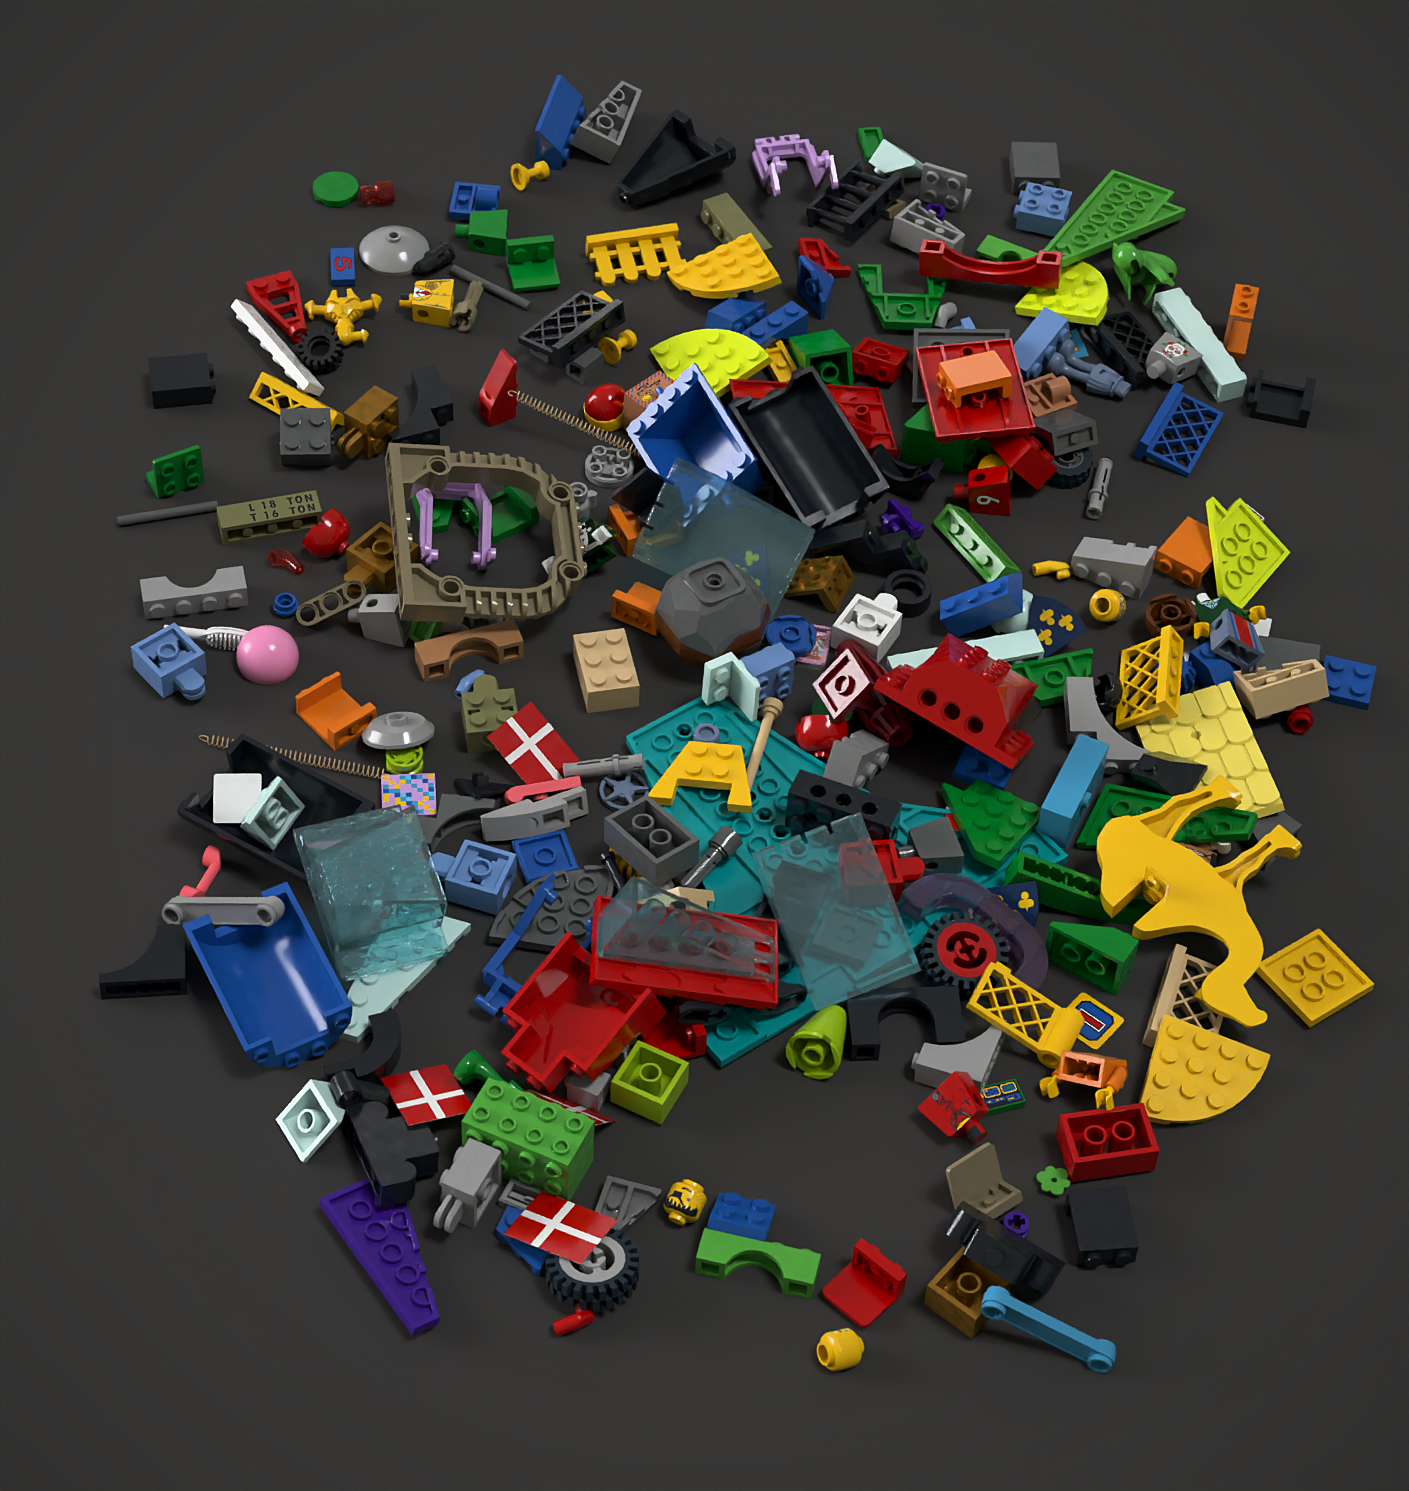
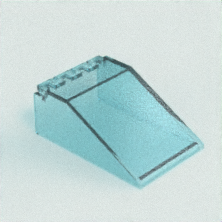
M676 457L667 475V478L675 483L672 485L664 481L656 498V501L664 504L662 508L653 504L645 521L653 529L650 530L642 527L635 542L636 544L633 547L632 557L671 576H675L700 561L716 557L726 558L733 565L746 570L762 590L769 604L771 612L769 622H771L815 533V529L726 479L689 461H683Z
M860 812L831 822L833 834L829 835L826 825L804 832L807 844H803L800 835L778 842L781 854H777L774 845L751 853L775 919L778 920L780 931L802 982L808 991V996L815 1011L921 971Z

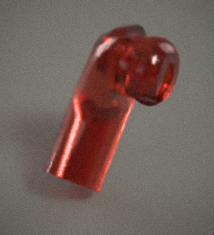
M271 550L268 553V560L275 567L290 568L295 575H300L305 570V566L290 551Z

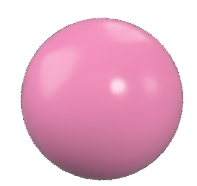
M263 625L253 628L243 636L237 647L236 661L241 674L246 679L257 684L271 685L285 681L293 675L299 663V651L295 640L288 632L276 626Z

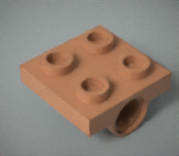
M1053 373L1024 382L1033 418L1068 408L1073 411L1077 410L1078 402L1071 395V386L1065 376L1056 377Z

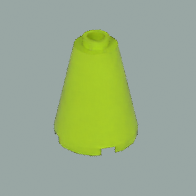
M835 1004L825 1005L790 1037L786 1045V1057L790 1065L794 1069L799 1067L804 1071L803 1075L814 1079L829 1078L840 1067L848 1021L847 1013L843 1008Z

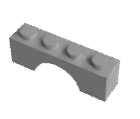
M243 566L217 569L214 577L208 583L194 588L177 586L170 582L166 576L140 579L145 619L248 606Z

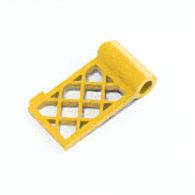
M998 961L995 964L990 962L966 1007L1037 1053L1038 1059L1045 1066L1057 1069L1060 1066L1062 1050L1071 1051L1085 1023L1081 1012L1072 1007L1061 1008L1011 975V969ZM991 973L1001 979L1003 987L993 989L989 979ZM1018 990L1023 993L1026 1003L1016 1004L1012 991ZM1005 992L1009 1005L999 1007L995 994ZM988 995L992 1008L985 1009L976 1003L980 996ZM1043 1006L1051 1012L1049 1018L1040 1020L1036 1007ZM1029 1008L1033 1021L1023 1022L1018 1009ZM1012 1011L1016 1024L1010 1025L1005 1022L1001 1012ZM1035 1026L1039 1036L1037 1042L1028 1037L1025 1028Z

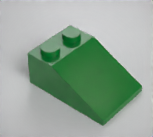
M1052 921L1048 929L1043 959L1117 996L1132 974L1139 940L1116 928Z

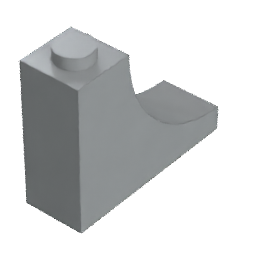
M992 1024L977 1038L961 1044L934 1045L924 1043L921 1052H916L912 1060L911 1069L915 1070L914 1082L938 1088L954 1071L968 1072L979 1093L982 1094L1005 1040V1032Z

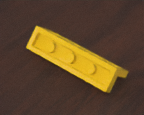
M261 372L249 396L252 400L279 415L280 406L278 399L285 396L289 399L290 407L288 408H330L280 379ZM264 384L269 386L271 397L266 399L258 397ZM330 408L332 433L336 423L344 426V415Z

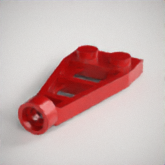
M290 270L246 282V290L254 304L291 337L295 343L302 342V335L307 337L306 332L308 328L304 321L299 285ZM289 295L290 298L289 302L273 305L269 301V299ZM295 311L296 317L284 320L281 314Z

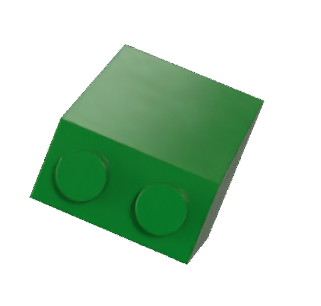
M833 329L788 337L789 355L797 369L801 367L806 369L813 365L824 384L854 386L851 346Z
M926 404L904 424L900 460L906 463L922 465L939 457L945 463L941 470L962 474L968 467H972L978 459L977 448L981 438L977 440L958 439L948 443L936 442L928 405Z

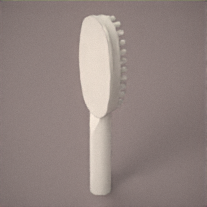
M180 627L189 638L206 640L207 644L211 643V647L214 644L215 648L219 646L220 649L224 647L223 649L225 650L228 647V650L232 648L233 651L238 647L243 636L249 632L231 627H210L207 630Z

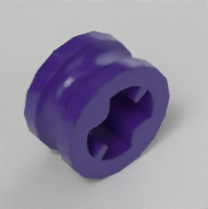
M937 203L928 204L925 210H933L936 212L935 217L943 222L946 212L945 208Z
M1011 1211L1004 1217L1003 1225L1026 1238L1030 1221L1023 1212ZM1012 1223H1019L1018 1227L1020 1229H1013L1014 1225Z

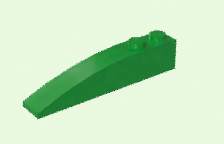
M1022 851L1018 852L1005 870L1004 886L1037 880L1039 903L1084 917L1134 925L1155 906V904H1150L1144 896L1139 894L1118 914L1111 918L1101 903V880Z

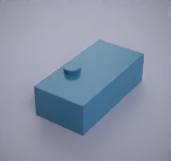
M1079 734L1041 807L1036 835L1038 832L1048 835L1064 852H1066L1103 779L1109 744Z

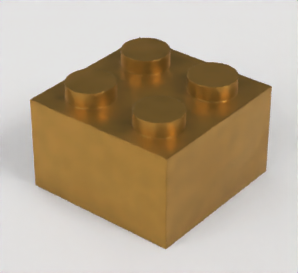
M963 1246L927 1285L924 1305L970 1338H973L989 1320L981 1312L982 1299L988 1287L1000 1286L1009 1292L1011 1283L963 1254L965 1250Z

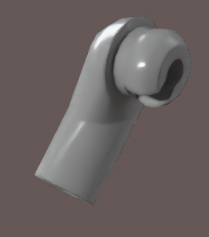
M948 302L940 306L934 328L945 329L948 319L954 317L957 313V307L954 303Z

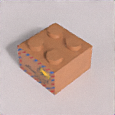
M659 370L624 393L623 428L626 429L634 419H637L647 409L650 403L659 397L655 391L657 387L661 386L665 390L674 381Z

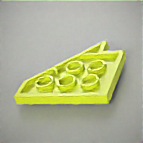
M1211 497L1206 501L1217 594L1218 597H1227L1232 604L1243 608L1291 552L1241 498L1237 499L1226 511L1214 497Z

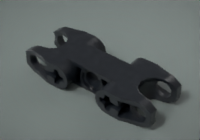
M778 954V965L783 964L778 967V1004L773 1009H758L763 1015L781 1013L805 1002L808 994L805 986L786 983L780 979V977L791 972V966L794 962L790 956ZM690 999V1001L684 1002L678 1007L675 1017L682 1024L709 1025L726 1020L731 1014V1009L746 1006L730 1003L721 1005Z

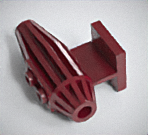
M855 641L841 642L834 652L836 660L813 683L814 688L834 720L842 722L855 708L871 734L888 742L891 746L904 745L913 735V716L911 710L873 688L878 678L888 672Z

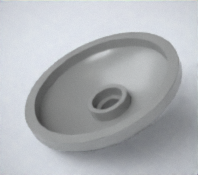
M404 226L378 228L369 233L362 240L359 247L362 263L369 270L385 276H403L413 273L412 267L414 264L424 258L425 252L429 251V244L425 237L419 232Z

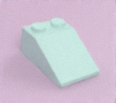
M277 776L268 787L261 791L258 802L252 810H249L244 815L243 823L240 827L249 836L274 851L305 806L287 784Z

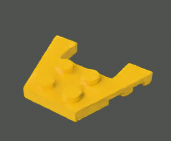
M689 741L648 794L659 805L673 806L678 786L731 790L727 802L728 811L752 813L753 811L743 751L740 745Z

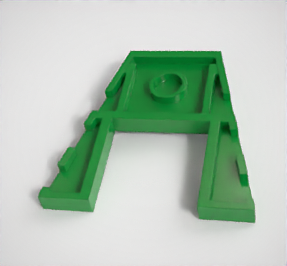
M858 264L857 273L883 329H932L949 278L927 277L928 294L883 293L881 265Z

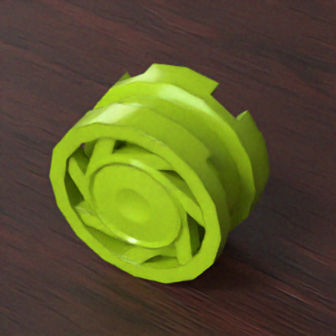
M420 745L403 749H386L387 772L389 771L391 775L422 773L424 767L423 750Z

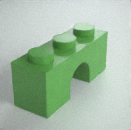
M987 235L976 250L975 259L1011 262L1031 258L1038 255V253Z

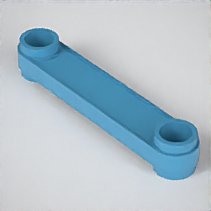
M990 1286L984 1293L981 1312L985 1317L992 1320H1002L1087 1362L1088 1367L1095 1372H1110L1116 1358V1346L1111 1341L1095 1339L1011 1297L1008 1290L1000 1286Z

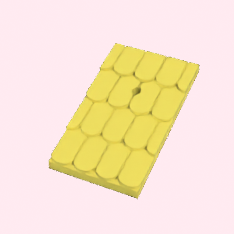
M1230 681L1220 683L1218 686L1214 685L1194 691L1192 694L1181 695L1178 717L1169 720L1163 714L1134 725L1143 749L1151 752L1162 751L1207 765L1208 769L1195 790L1211 784L1217 776L1222 775L1243 796L1241 798L1242 803L1235 809L1257 813L1258 818L1285 810L1280 793ZM1156 703L1150 705L1147 710L1155 708Z

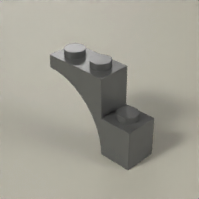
M442 794L437 818L409 815L404 837V847L419 843L426 860H429L440 843L454 832L466 827L482 825L480 816L496 810L495 800L487 798L475 799L457 794Z

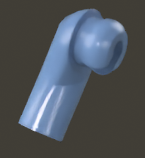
M475 670L463 677L454 692V696L461 700V693L469 692L475 678L484 675V671Z

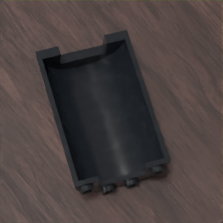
M813 365L806 369L804 367L798 368L791 374L788 386L780 390L775 388L759 400L758 398L752 399L748 395L744 398L737 397L729 402L728 411L807 536H810L811 532L814 534L815 531L844 525L865 512L864 509L868 507L870 501L875 504L890 488Z
M241 733L227 748L226 755L229 769L224 774H261V791L268 787L278 776L305 806L273 851L249 836L240 827L242 823H214V787L208 794L202 796L200 800L198 794L193 791L187 799L180 803L177 810L179 817L317 892L322 893L324 888L327 890L333 889L341 882L340 865L357 861L367 844V841L364 839L367 829L371 830L373 828L376 813L375 802Z

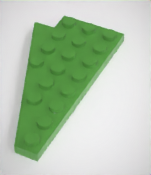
M1111 170L1045 247L1044 251L1063 252L1062 267H1065L1113 247L1114 243L1118 245L1131 239H1137L1140 235L1180 220L1184 217L1186 209L1170 204L1173 200L1174 191Z

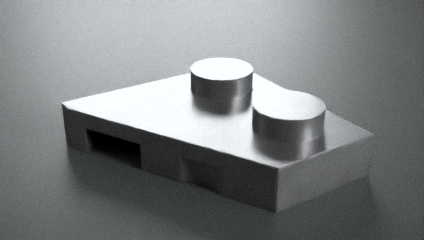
M608 1175L595 1212L618 1220L611 1228V1234L617 1229L622 1231L623 1234L661 1200L662 1189Z

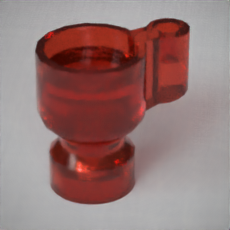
M391 179L376 181L372 187L368 185L359 186L362 204L371 203L373 200L379 204L395 202Z

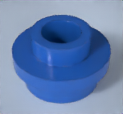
M287 592L278 594L273 601V610L280 616H291L296 613L299 607L295 596Z

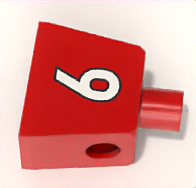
M1009 465L971 470L969 472L968 484L954 485L955 499H969L970 511L972 513L1010 516L1011 488Z

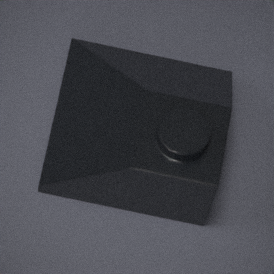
M1157 751L1143 753L1132 770L1131 775L1135 789L1176 796L1194 791L1208 767L1198 762Z

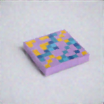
M435 773L381 775L383 823L408 822L409 815L437 818Z

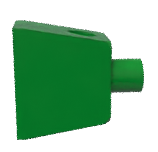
M508 210L470 213L469 225L456 224L455 238L469 239V250L471 252L506 257Z

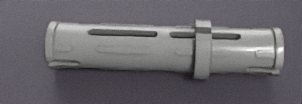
M1102 458L1097 462L1093 486L1088 493L1089 503L1086 515L1091 519H1099L1102 516L1103 505L1108 498L1107 487L1113 463L1107 458Z
M643 753L627 756L614 754L613 757L563 763L565 778L576 776L586 778L606 774L619 776L624 772L645 770Z

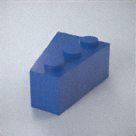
M747 291L739 292L738 297L729 298L709 310L705 329H722L741 333L766 317L767 300Z

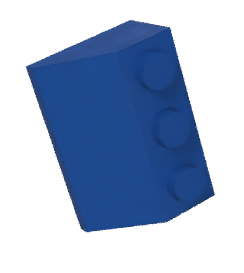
M1020 572L1013 573L940 601V621L957 638L1023 613L1022 574Z

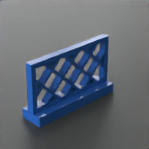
M1175 382L1141 438L1133 457L1142 461L1145 456L1188 478L1224 413L1181 392L1184 386ZM1184 402L1190 405L1192 410L1184 411L1180 403ZM1207 414L1215 418V420L1205 421L1203 415ZM1196 416L1199 422L1190 423L1187 417ZM1181 418L1183 425H1175L1172 419ZM1203 429L1205 436H1196L1194 430ZM1179 431H1187L1190 437L1181 438ZM1172 432L1175 439L1166 440L1163 433ZM1185 444H1194L1196 451H1188ZM1170 446H1179L1181 453H1172ZM1163 447L1166 454L1161 455L1153 451V449ZM1185 459L1188 467L1186 468L1178 464L1176 460Z

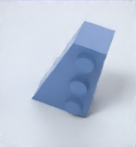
M1046 307L1043 308L1014 344L1024 382L1033 380L1047 368L1054 353H1059L1065 340L1070 339L1068 319Z

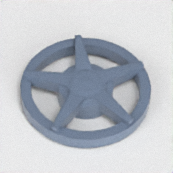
M629 771L619 776L609 774L604 777L599 787V795L606 807L618 811L625 806L616 805L610 801L617 799L620 802H627L629 805L633 802L632 799L635 797V793L645 792V795H648L650 789L644 777ZM618 777H626L624 781L617 782L613 780ZM631 778L639 781L643 786H634L630 782ZM606 784L614 788V792L608 797L604 795Z

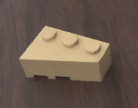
M1316 659L1282 664L1283 669L1266 671L1265 666L1259 667L1257 673L1242 675L1241 670L1233 671L1237 698L1255 719L1269 718L1272 714L1281 711H1291L1300 705L1317 703L1321 699L1329 697L1325 668Z

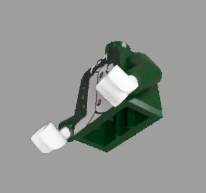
M582 517L578 520L582 525L580 542H584V555L582 558L583 562L587 563L588 574L617 557L612 543L617 537V532L605 523L599 524L595 519ZM551 556L541 563L548 575L555 561V556Z

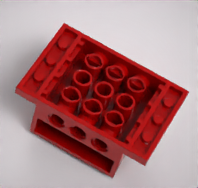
M950 633L946 634L935 652L917 668L908 664H904V666L900 664L878 678L873 687L1012 770L1031 753L1036 744L1031 741L1032 737L1020 730L1015 732L1014 728L1038 685L1011 670L1012 666L1002 659H997L996 661L987 656L989 652L977 645L972 647Z

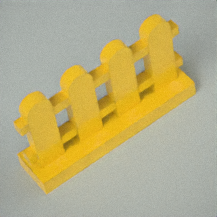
M677 223L586 236V256L590 259V262L595 261L598 272H595V279L601 280L602 285L605 287L614 286L616 277H623L626 283L634 284L638 280V274L646 273L649 280L656 281L660 278L661 271H670L677 265L687 263L686 259L680 258L678 249H681L680 240L678 241L679 229ZM663 251L666 262L658 263L655 252ZM640 255L643 265L636 266L633 256ZM618 258L620 269L613 270L610 259Z

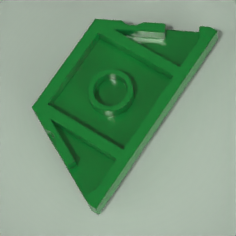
M1089 648L1011 665L1010 669L1038 685L1030 700L1035 705L1043 707L1064 702L1063 690L1067 677H1090L1093 649Z

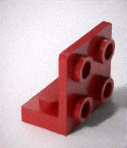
M678 996V1004L674 1006L675 1010L667 1011L666 1015L646 1039L640 1036V1039L648 1045L684 1060L706 1054L707 1032L704 1025L682 1024L677 1021L675 1015L677 1014L678 1007L684 1002L690 1001V998Z

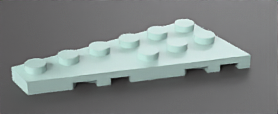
M392 902L347 994L352 1004L353 1012L351 1023L339 1038L358 1044L369 1033L368 1016L385 1012L389 1008L393 1009L399 1003V998L406 991L410 992L437 964L436 961L445 952L449 953L455 947V942L471 930V924Z

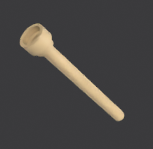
M774 697L765 698L761 706L763 720L746 770L750 792L773 721L781 716L783 710V703Z

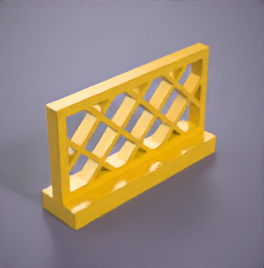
M1171 625L1161 628V636L1124 649L1121 652L1119 679L1122 683L1123 695L1117 706L1115 723L1119 731L1163 714L1169 720L1179 716L1184 640ZM1160 646L1159 650L1154 655H1152L1151 652L1156 647ZM1139 654L1132 663H1129L1130 657ZM1146 658L1150 659L1142 669L1139 668ZM1159 663V667L1153 673H1150L1151 669ZM1135 671L1138 672L1137 675L1130 682H1128L1129 677ZM1145 676L1148 677L1141 687L1137 686ZM1157 682L1155 689L1151 693L1148 692L1152 685ZM1133 690L1137 691L1129 701L1126 700ZM1144 695L1147 696L1140 706L1136 705ZM1154 701H1156V707H1155V708H1152V709H1150V710H1147L1148 707H1149ZM1131 709L1135 710L1130 717L1125 718Z

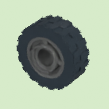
M1047 440L1041 447V450L1045 448L1050 453L1049 440ZM1089 447L1053 456L1055 459L1052 462L1058 470L1046 483L1048 482L1052 486L1062 489H1073V487H1079L1082 483H1085L1087 478H1089L1093 464V454Z

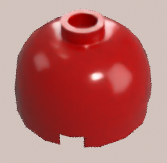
M333 507L321 517L322 521L318 525H313L302 541L303 547L306 550L324 559L331 558L337 553L342 555L350 546V543L347 542L351 535L349 522Z
M830 715L805 716L801 718V723L796 722V740L799 747L822 762L828 761L834 741L842 742V738L849 735L848 722L846 720L842 722L831 721Z

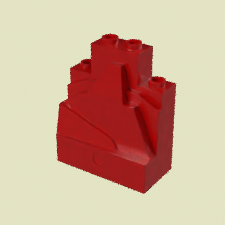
M569 932L565 934L502 1010L509 1019L507 1024L517 1032L501 1051L507 1060L505 1065L516 1075H519L521 1072L527 1076L526 1081L538 1091L544 1088L549 1093H552L570 1070L582 1079L586 1076L594 1082L603 1070H607L632 1039L639 1035L646 1039L667 1013L653 991L648 987L644 992L635 991L630 993L590 985L591 953L582 948Z

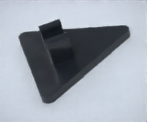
M483 771L472 772V780L455 779V784L475 799L504 793L513 787V785L489 782V776L484 775Z

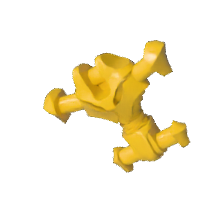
M351 288L347 289V297L338 298L337 290H332L325 306L315 305L314 301L310 300L304 305V308L312 320L315 315H324L325 319L337 324L335 329L341 344L348 346L354 341L366 343L369 336L368 332L364 329L353 332V323L363 315V311L374 308L377 313L382 303V298L377 294H371L370 300L361 302Z

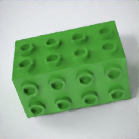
M488 1078L462 1120V1147L465 1146L469 1138H472L500 1150L502 1178L507 1180L514 1178L569 1202L594 1159V1120H591L584 1114H577L564 1109L557 1103H550L540 1099L531 1092H523L513 1088L504 1081Z

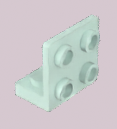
M732 652L704 664L702 700L706 705L721 701L730 696L751 722L757 720L761 686L758 679L752 677L746 670L744 663L738 660Z

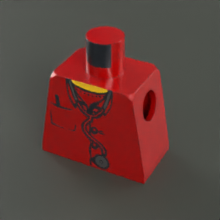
M954 1071L917 1107L950 1138H962L967 1134L975 1144L987 1135V1131L979 1122L988 1114L989 1109L968 1072Z

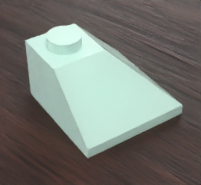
M883 139L869 161L875 166L874 171L884 178L886 175L891 176L895 171L902 173L903 178L922 177L924 164Z
M310 1079L277 1117L276 1121L300 1160L306 1163L342 1122L345 1110L339 1107L329 1082Z

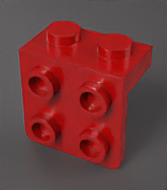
M861 1238L854 1245L852 1261L823 1287L822 1296L859 1327L868 1328L904 1294L907 1274L898 1263L891 1262L886 1258L877 1246L869 1244Z

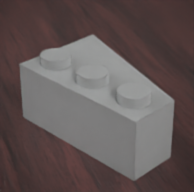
M863 729L852 733L850 738L843 737L842 742L834 741L823 777L861 790L867 779L872 780L877 770L885 767L889 759L887 751L890 744Z

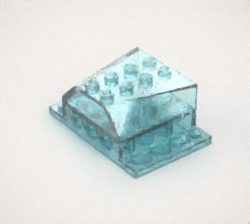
M398 804L293 830L297 849L341 983L449 956L450 950L441 927L448 903L414 804L403 810L401 805Z

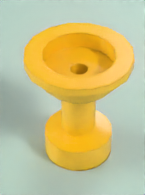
M545 161L536 162L534 168L528 170L519 163H515L511 167L512 182L518 190H524L530 178L537 177L539 180H543L550 175L548 164Z
M627 329L619 334L617 341L608 337L601 339L598 342V350L603 353V360L613 365L619 362L622 348L630 350L637 345V337L634 332Z

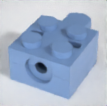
M175 622L131 646L133 667L163 698L178 690L188 700H197L205 694V680L203 678L207 674L205 653Z
M465 839L456 857L440 852L430 857V878L445 882V900L498 915L517 875V854Z

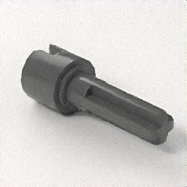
M728 826L721 827L708 841L709 849L699 859V863L693 866L680 880L679 884L681 887L695 889L720 860H728L743 844L738 833Z

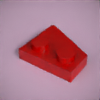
M799 238L797 246L800 256L804 255L822 265L833 277L850 276L851 268L848 265L843 267L838 262L839 256L829 249L822 239Z

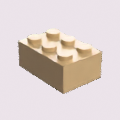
M625 629L573 635V659L587 713L638 707L640 685Z

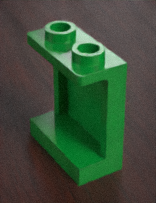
M504 485V490L488 497L492 505L491 545L539 523L536 501L519 488ZM467 498L461 500V518L464 523L469 524L474 529L476 536L479 538L478 511L474 504Z

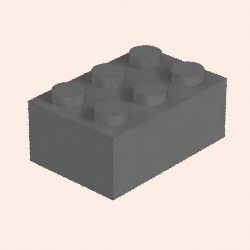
M649 795L641 797L604 818V842L654 887L662 885L699 863V839Z

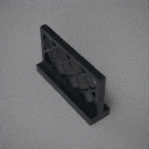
M581 290L518 336V343L553 358L555 366L562 369L625 322L623 301L615 299L610 303ZM582 300L589 302L586 304H578ZM591 310V313L577 314V312ZM574 312V315L561 316L564 313ZM575 322V325L561 326L563 323ZM558 324V327L545 328L548 325ZM562 333H569L566 336H562ZM559 334L558 337L545 338V335ZM542 336L541 339H530L531 337Z
M1130 311L1106 315L1097 326L1082 324L1080 333L1108 366L1124 377L1123 381L1132 384L1130 391L1137 390L1142 382L1156 380L1150 378L1147 373H1144V369L1147 370L1145 368L1146 362L1141 360V358L1147 360L1149 352L1144 351V349L1151 350L1156 341ZM1126 320L1131 326L1121 323L1119 321ZM1105 325L1113 327V330L1108 329ZM1115 329L1127 332L1129 335L1117 332ZM1131 334L1136 335V336H1139V337H1141L1143 340L1138 339V338H1135V337H1132ZM1118 340L1124 341L1126 344H1122ZM1128 343L1133 344V345L1138 346V347H1141L1142 349L1140 350V349H1137V348L1128 346ZM1131 354H1132V355H1135V356H1137V357H1139V358H1138V359L1133 358V357L1131 356Z

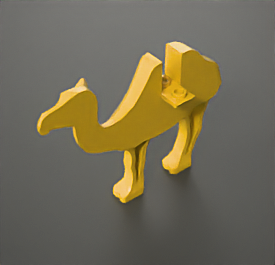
M1219 775L1211 784L1203 788L1173 796L1160 809L1132 817L1127 815L1112 818L1106 823L1097 838L1096 849L1097 859L1102 871L1100 898L1104 910L1111 918L1118 914L1141 892L1150 904H1155L1150 911L1133 925L1132 936L1137 939L1147 940L1191 931L1207 934L1224 942L1229 949L1228 958L1207 976L1202 987L1194 993V997L1197 1000L1203 1001L1216 1014L1231 1018L1246 1028H1253L1263 1025L1268 1017L1264 1011L1257 1009L1248 995L1244 984L1258 969L1264 948L1261 936L1246 910L1242 886L1247 880L1255 876L1266 862L1276 855L1294 860L1300 855L1302 844L1281 825H1277L1254 847L1241 853L1230 863L1213 868L1196 853L1174 842L1173 839L1178 831L1192 817L1214 807L1235 809L1242 803L1241 798L1243 796L1241 792L1222 775Z

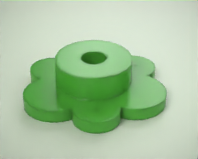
M1048 1166L1045 1171L1037 1174L1036 1179L1041 1184L1043 1192L1050 1191L1052 1195L1060 1196L1063 1194L1064 1189L1070 1187V1181L1067 1179L1068 1172L1063 1168L1055 1169L1052 1166Z

